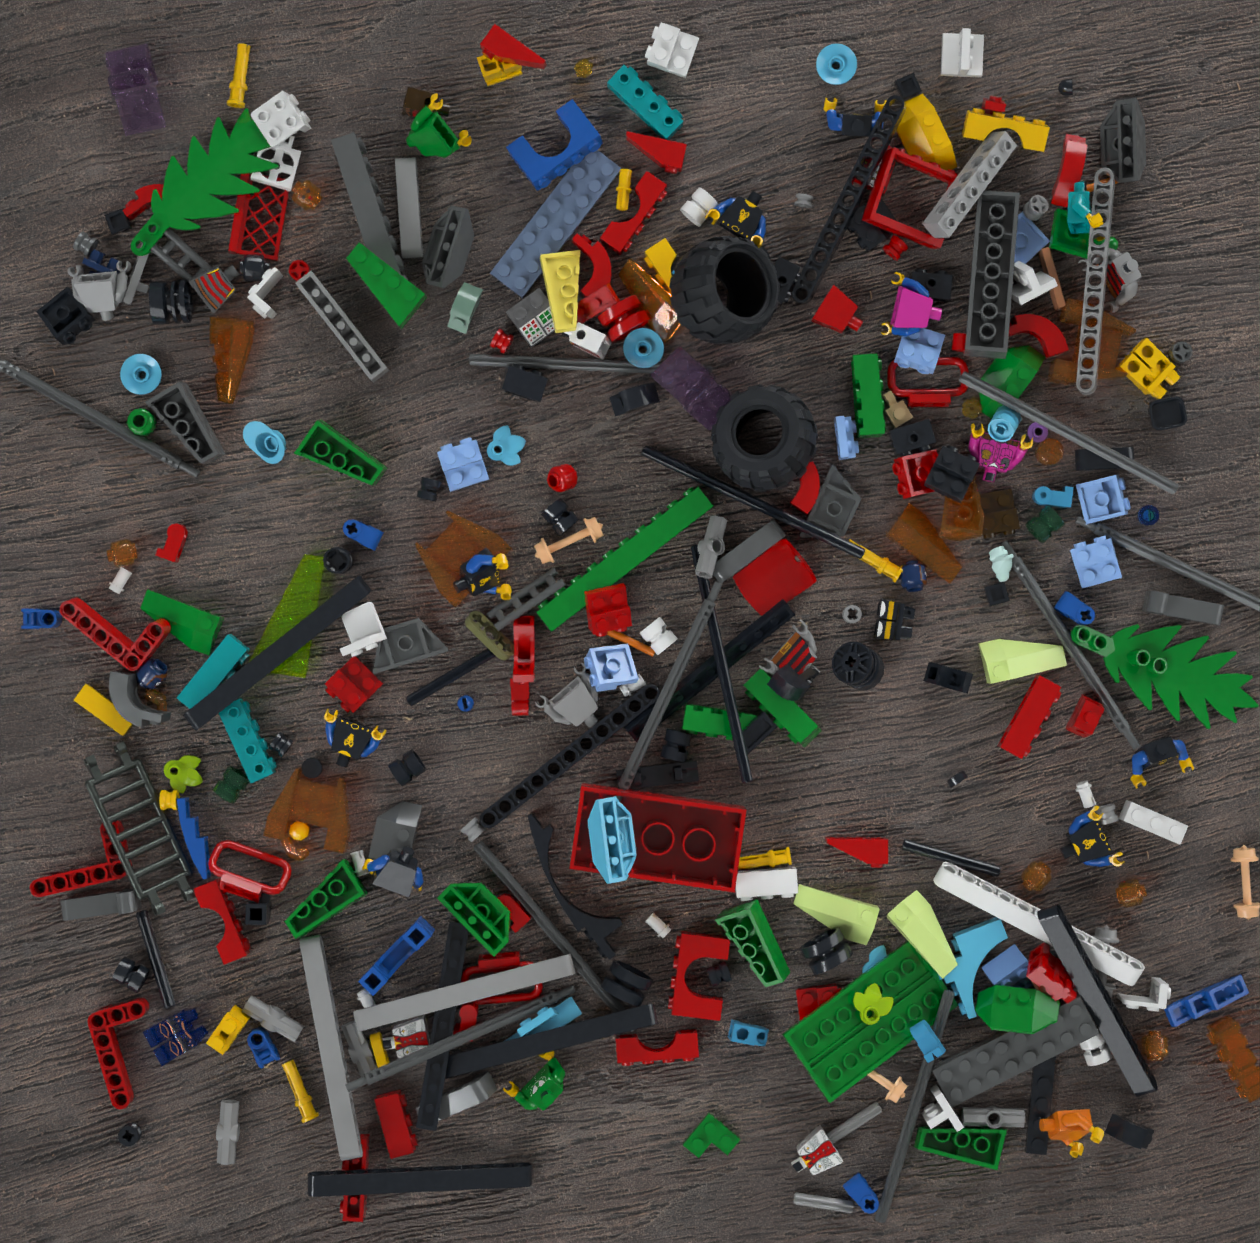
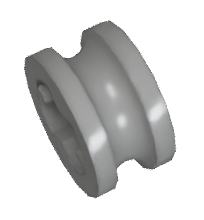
M796 194L797 201L794 202L795 206L812 208L811 201L814 200L813 196Z
M855 605L845 607L842 612L844 621L850 624L858 622L862 616L860 608ZM850 608L851 611L855 609L857 612L855 614L856 619L854 620L853 618L849 619L847 617L849 615L848 610Z

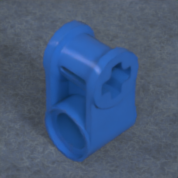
M353 519L346 521L343 525V532L347 537L374 551L384 532ZM355 523V528L358 529L357 533L353 532L352 534H350V529H348V526L353 525Z
M1067 591L1063 593L1054 607L1057 612L1079 625L1090 624L1095 618V612L1091 607ZM1087 612L1086 616L1088 619L1082 620L1080 613Z
M21 608V612H23V625L21 629L57 628L63 620L61 613L57 610ZM50 613L54 617V621L52 624H49L47 621V617Z
M259 1026L252 1029L247 1042L258 1066L262 1069L266 1064L274 1060H280V1054L273 1044L268 1031ZM260 1034L263 1041H255L253 1035Z
M859 1172L843 1184L849 1196L856 1201L865 1213L871 1214L877 1211L879 1207L878 1197ZM866 1199H868V1200H870V1201L872 1200V1201H873V1204H872V1205H870L869 1203L866 1204V1201H865V1200H866Z

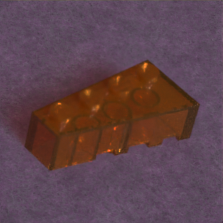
M1227 1015L1206 1026L1209 1032L1206 1035L1211 1044L1217 1046L1219 1051L1216 1053L1221 1062H1225L1229 1068L1226 1072L1232 1081H1236L1238 1085L1236 1090L1242 1099L1245 1098L1250 1103L1260 1098V1067L1255 1066L1254 1063L1257 1062V1059L1253 1052L1245 1046L1249 1043L1240 1032L1241 1027L1239 1023Z

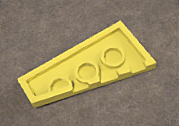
M580 250L540 255L555 333L576 331Z

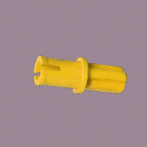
M620 169L619 184L616 187V191H618L616 209L627 211L629 194L632 192L630 188L632 170Z

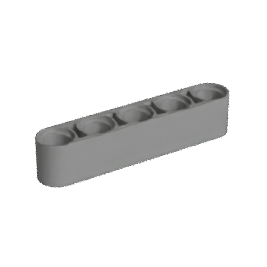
M416 157L395 159L402 259L423 257Z

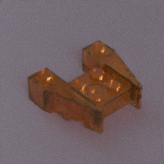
M1067 298L1065 300L1066 305L1061 311L1060 322L1079 325L1072 362L1061 359L1051 361L1047 381L1073 385L1076 384L1083 301ZM1088 302V305L1090 307H1095L1093 304ZM1103 311L1097 381L1121 379L1127 376L1126 372L1115 370L1122 334L1130 336L1136 333V329ZM1091 318L1087 321L1086 325L1090 328L1095 327L1098 320ZM1094 339L1086 340L1085 347H1094L1096 341ZM1091 359L1083 362L1085 369H1090L1094 365V361ZM1084 380L1082 383H1089L1092 381Z
M447 510L445 513L454 520L450 526L427 549L418 542L415 543V546L440 594L457 608L470 595L467 589L458 593L453 587L452 583L460 576V566L485 548L494 557L500 553L507 556L513 548L498 534Z
M301 767L296 768L267 816L263 836L285 840L288 836L291 820L328 828L324 849L345 853L351 833L345 777L341 776L338 780V785L333 786L301 779Z

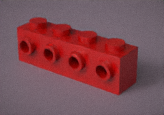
M1036 675L997 746L1020 759L1023 756L1026 757L1032 748L1030 743L1033 738L1036 739L1042 730L1040 725L1051 714V705L1059 700L1061 687L1041 675Z
M360 1134L363 1156L342 1161V1170L368 1169L370 1134ZM367 1194L344 1195L343 1201L340 1203V1213H343L342 1221H364Z

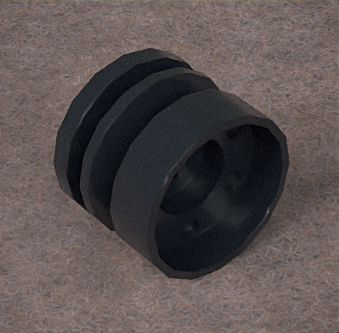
M181 280L179 284L177 281H172L170 290L165 281L150 283L149 308L154 325L169 324L171 315L176 324H180L181 320H183V323H191L193 297L187 280Z
M847 642L835 651L832 658V670L834 675L843 683L856 690L867 691L874 688L881 681L884 675V663L878 653L859 642Z

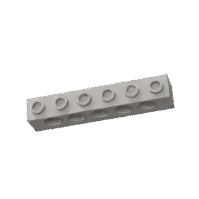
M1006 131L991 132L987 135L922 224L934 238H949L1017 147Z
M312 271L295 282L373 383L390 371Z

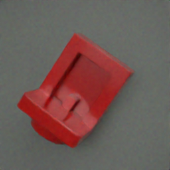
M990 96L989 99L983 98L981 109H984L986 114L992 115L993 111L1005 112L1006 103L1002 101L1001 97Z

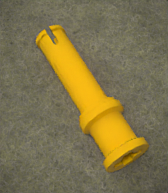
M242 43L237 45L233 81L229 83L231 91L227 105L234 108H245V103L243 102L244 94L248 88L245 82L251 46Z
M849 539V542L865 549V553L860 560L876 568L877 573H883L890 577L894 583L897 581L903 571V566L899 567L890 562L888 557L882 558Z
M786 847L785 850L778 851L771 849L764 854L740 857L738 870L761 866L775 868L776 865L787 863L792 865L790 848Z
M294 1059L282 1064V1067L295 1095V1106L300 1110L302 1123L318 1117L319 1113L315 1111L312 1104L313 1098L308 1095Z

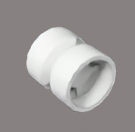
M699 187L692 194L693 200H687L680 208L684 216L698 227L706 220L705 216L709 210L714 209L718 205V202L708 192Z
M660 617L640 632L646 642H651L650 647L657 655L677 640V637L671 630H666L667 625Z
M1097 1029L1098 1035L1080 1043L1081 1049L1085 1050L1083 1055L1088 1066L1100 1065L1111 1060L1113 1057L1108 1045H1105L1106 1041L1099 1029Z

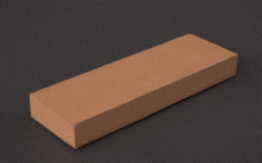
M1046 247L1041 249L1038 254L1043 272L1055 278L1058 285L1049 290L1053 307L1056 311L1065 307L1066 303L1050 248Z

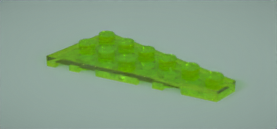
M304 554L250 661L318 608L324 571V557ZM313 639L270 673L306 678Z

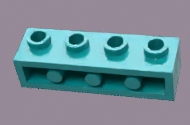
M623 65L607 82V87L661 139L670 140L683 126V116L676 109L672 110L668 107L667 100L661 95L657 96L652 91L653 87L647 81L642 82L638 78V73L632 67L627 68Z
M228 634L177 696V699L191 709L225 682L226 679L237 672L234 669L239 663L242 665L250 655L247 653L251 649L232 634Z
M241 698L233 701L219 715L250 783H254L276 773L275 768H277L274 758L272 756L269 757L266 751L268 745L265 739H261L258 733L260 728L255 719L252 720L250 716L251 708L249 703Z

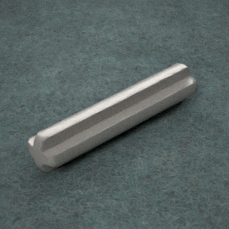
M874 1102L828 1132L827 1135L832 1143L837 1142L882 1113V1108L877 1102Z
M798 1192L793 1197V1202L796 1205L852 1213L854 1203L849 1200Z

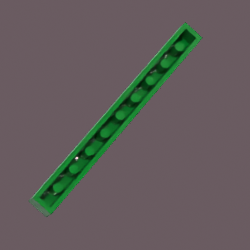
M699 487L688 489L683 493L685 497L679 502L677 500L671 502L667 506L669 510L663 515L661 512L657 513L651 518L652 523L646 527L643 524L634 531L636 535L632 539L626 537L618 544L620 546L619 549L615 552L612 549L602 556L604 560L601 563L597 564L594 562L586 569L588 573L583 577L580 574L570 581L572 584L566 590L562 587L554 593L556 598L550 602L545 600L538 606L540 610L536 613L550 631H554L586 606L585 591L612 586L710 510L713 505Z

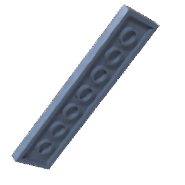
M598 150L586 155L580 163L574 164L490 274L523 299L543 273L540 255L558 253L622 168Z

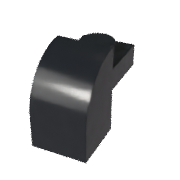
M654 383L635 386L609 397L615 417L660 402Z
M929 662L923 681L968 694L973 674Z
M786 664L775 672L767 685L780 697L790 701H798L802 699L811 687L810 685L813 683L811 679L816 672L810 667L799 675L790 665Z
M260 882L271 886V882ZM262 892L258 903L249 900V903L246 904L245 925H267L269 923L272 902H270L271 894Z
M1112 1113L1105 1133L1135 1148L1147 1149L1152 1140L1154 1130L1137 1124L1124 1116Z

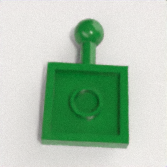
M1057 208L1054 212L1049 248L1087 259L1090 233L1071 234L1067 223L1068 211ZM1110 236L1109 248L1117 250L1118 241L1116 238ZM1095 239L1094 244L1101 245L1104 243L1105 239H1103L1102 241H1097Z

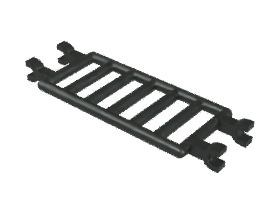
M123 741L113 746L115 753L122 763L118 767L101 774L94 754L83 759L85 766L92 776L91 779L86 780L85 786L139 900L148 898L152 911L157 916L166 912L157 895L159 891L177 883L184 902L195 898L186 880L193 875V871L165 810L160 809L159 797L141 759L131 760ZM136 768L141 779L101 797L99 796L95 785ZM143 786L145 787L148 798L108 816L103 804ZM148 806H154L158 816L119 834L116 833L113 822ZM160 823L162 824L166 835L127 853L125 852L121 841ZM171 843L175 853L137 871L133 870L129 860L163 844ZM179 860L183 872L147 889H142L138 881L139 878Z

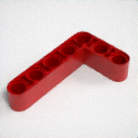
M71 598L60 605V613L66 620L129 671L139 669L150 659L171 631L170 623L166 619L160 618L151 622L134 643L80 598ZM70 604L74 606L75 612L70 610ZM86 617L90 619L91 625L86 623ZM156 625L160 626L161 634L156 631ZM101 630L106 632V638L102 636ZM145 640L149 643L150 649L145 647ZM117 643L121 644L122 651L117 648ZM133 656L138 659V664L133 661Z
M120 820L112 823L116 827L117 834L124 831ZM103 823L100 827L107 862L40 877L30 884V892L33 896H48L127 876L126 872L120 873L117 870V865L121 862L117 853L112 849L113 844ZM125 839L121 841V844L127 853L129 849ZM98 868H102L105 871L104 878L98 876ZM79 872L85 876L84 883L80 882L77 878ZM59 877L65 880L64 887L58 885L57 880ZM39 882L45 885L44 892L38 889Z
M142 997L98 1009L88 1017V1027L109 1097L116 1109L126 1108L133 1101L134 1093L114 1026L139 1019L149 1011V1002ZM137 1003L142 1006V1013L135 1011L134 1004ZM115 1009L123 1013L121 1019L115 1016ZM96 1015L102 1017L103 1024H98L95 1021ZM101 1035H106L109 1038V1044L102 1042ZM107 1055H112L115 1058V1063L108 1062ZM113 1074L120 1076V1083L113 1080ZM124 1094L127 1102H121L118 1095Z

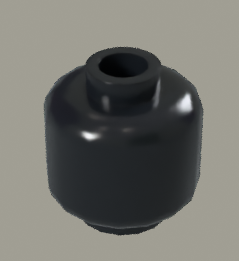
M247 254L244 256V259H240V276H244L246 281H262L263 274L270 269V263L265 262L263 255Z

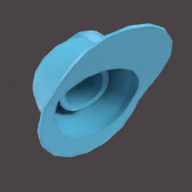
M258 421L249 422L244 427L243 438L250 449L267 463L275 464L282 460L287 449L285 437L282 433L270 429L267 425Z

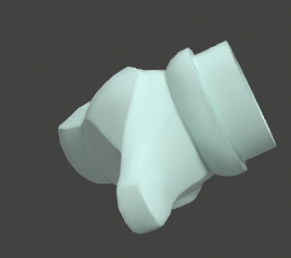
M999 546L992 549L989 555L996 578L999 582H1004L1009 579V571L1012 568V558L1014 555H1008V551L1005 550L1004 546Z

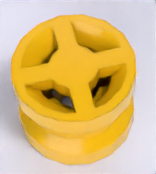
M167 790L160 791L159 804L161 810H166L167 808L178 810L177 799L180 798L179 790H173L172 792Z

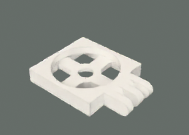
M295 136L289 137V143L283 141L276 147L271 146L258 151V158L272 163L277 162L280 168L269 170L268 179L261 172L252 173V181L291 191L301 151L292 149ZM269 149L276 151L274 158L271 160L261 157ZM284 153L291 156L294 162L293 166L283 163ZM286 173L290 175L287 179L276 182L279 174Z

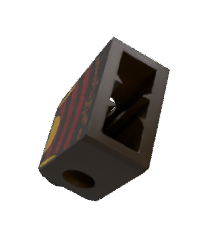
M408 87L402 115L415 117L425 107V104H431L430 98L434 93ZM438 95V98L434 101L435 103L439 102L440 95ZM443 103L441 109H434L432 112L437 111L439 115L448 117L450 104Z

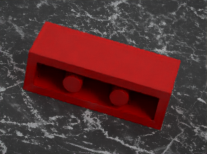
M399 1089L377 1095L374 1101L390 1159L414 1153L416 1146H418L416 1134H412L410 1126H413L411 1115L407 1114L405 1106H407L405 1094H401Z

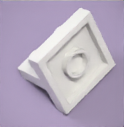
M962 28L960 34L943 33L940 76L982 77L984 35L971 34V29Z
M1020 261L1014 263L1013 277L1017 284L1012 286L1011 299L1020 305L1058 286L1055 278L1042 271L1035 274L1032 267Z
M937 1084L929 1088L938 1101L936 1104L931 1103L927 1105L921 1113L930 1129L948 1118L957 1132L963 1129L964 1126Z

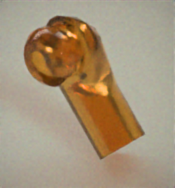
M150 689L145 692V699L156 704L157 710L167 711V699L164 694L157 689Z
M290 837L281 841L290 858L303 861L309 856V850L306 847L301 849L295 847Z

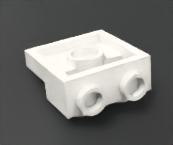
M661 22L659 27L655 26L652 38L655 39L653 46H648L645 58H648L647 65L686 78L699 38Z

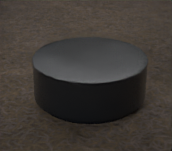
M309 758L303 762L301 770L307 778H316L322 773L323 765L317 758Z
M962 770L948 779L947 783L952 788L968 776Z

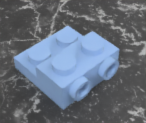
M922 328L920 332L910 336H902L894 363H897L902 368L910 367L917 369L922 374H933L945 335Z
M837 416L834 419L838 459L856 458V453H859L858 441H854L853 433H857L856 422L851 420V416Z
M471 437L460 440L461 445L454 447L452 444L440 447L441 451L437 452L450 492L489 480L477 440L472 441Z
M1119 474L1076 485L1086 524L1128 514L1127 510L1131 509L1128 497L1124 498L1122 491L1126 489L1123 477L1119 478Z
M1106 536L1094 538V543L1086 545L1085 541L1073 544L1074 548L1070 552L1082 588L1122 578L1111 538L1106 539Z
M628 643L590 648L584 658L585 668H590L591 672L589 676L590 685L592 687L595 686L596 692L614 690L618 685L637 683L639 680Z

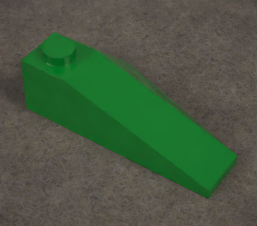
M147 589L140 607L154 620L166 619L171 625L170 633L187 647L208 656L211 655L224 617Z

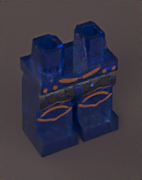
M194 1008L186 1011L183 1009L143 1031L151 1048L172 1037V1039L153 1050L161 1066L197 1046L208 1034L203 1025L194 1029L191 1022L199 1018Z

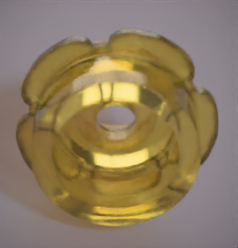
M587 59L580 60L574 66L577 77L586 78L592 73L593 63H589Z
M972 398L971 400L964 401L962 404V413L966 417L974 419L982 412V406L977 399Z

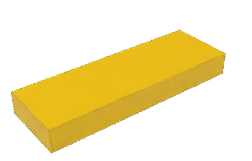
M88 684L83 686L74 699L75 702L122 736H125L133 725L118 713L112 701Z

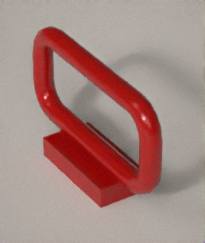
M938 358L936 365H956L960 368L961 374L964 371L969 373L967 364L960 358ZM893 360L887 369L889 390L898 397H908L907 408L948 407L951 397L960 396L968 389V386L963 383L958 388L900 389L896 386L895 370L898 364L894 363Z
M231 840L219 842L214 847L208 862L210 871L214 875L221 877V890L257 903L262 892L271 895L281 893L287 886L292 872L291 866L286 860ZM229 848L282 867L283 874L279 884L274 887L219 868L216 863L221 851Z
M520 951L501 952L495 957L491 953L479 954V965L465 969L461 976V982L469 981V977L472 974L502 972L533 964V962H520ZM543 983L536 984L532 992L495 995L476 1000L478 1005L534 1000L540 996L543 990Z

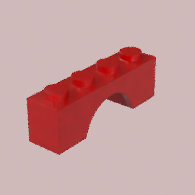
M646 171L635 187V192L640 200L638 213L626 222L611 221L600 237V242L619 255L623 251L627 252L633 244L631 242L633 236H638L643 230L644 225L642 223L646 218L650 219L656 211L654 208L658 201L662 202L668 193L665 191L667 184Z
M220 877L195 887L193 890L200 908H209L216 911L224 921L225 933L222 940L216 946L223 965L247 956L250 953L249 949H251L250 943L247 938L243 937L241 932L243 926L240 919L235 917L234 903L232 900H228L227 892L220 889Z
M697 1029L677 1030L673 1040L661 1048H650L644 1045L636 1034L616 1035L615 1038L617 1063H622V1066L634 1065V1062L653 1064L656 1060H662L663 1063H671L675 1059L694 1061L696 1057H699Z

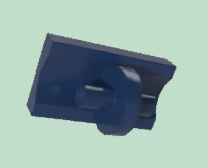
M94 249L89 258H84L82 263L97 270V272L90 270L89 274L117 271V274H120V271L116 268L119 260L111 257L106 267L102 265L106 254Z

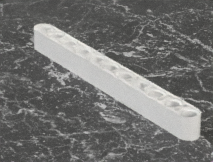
M942 863L933 879L938 887L1052 946L1038 919L1037 912L1041 909L952 863ZM1072 926L1094 968L1129 986L1135 985L1145 969L1139 960Z

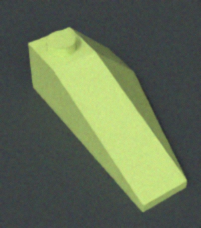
M1003 639L978 643L986 680L989 684L1067 666L1064 649L1061 645Z
M801 884L798 885V893H796L793 903L830 929L839 927L846 940L867 945L872 935L880 910L877 905Z
M917 890L887 914L888 920L942 979L958 965L931 905Z

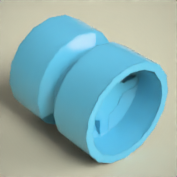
M1004 405L999 407L988 424V433L991 438L999 442L1010 440L1020 424L1021 415Z

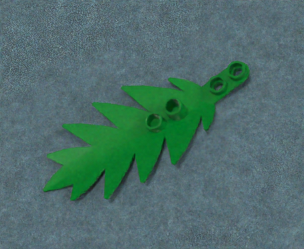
M248 108L238 118L230 138L221 118H216L209 145V156L197 138L192 136L187 163L188 176L175 156H171L166 170L162 199L158 191L154 189L151 198V208L154 214L131 242V250L135 255L145 256L149 254L153 246L163 237L169 227L177 230L201 228L200 225L185 219L195 220L221 217L239 212V209L212 195H244L260 192V189L231 175L264 172L279 167L278 164L249 155L271 146L254 120H251ZM156 226V230L151 232V229ZM143 242V246L138 248V245Z
M1138 624L1123 628L1111 637L1085 625H1076L1071 631V638L1075 644L1104 656L1105 666L1115 683L1120 682V671L1134 694L1148 710H1152V683L1167 710L1176 721H1180V692L1186 704L1206 729L1211 727L1205 699L1214 709L1233 723H1237L1233 707L1257 708L1259 706L1249 694L1240 688L1253 678L1252 675L1238 673L1214 675L1237 654L1236 651L1218 653L1190 662L1209 639V636L1194 638L1162 651L1181 629V625L1158 628L1133 637L1130 636L1140 627ZM1079 631L1082 633L1081 638H1079Z

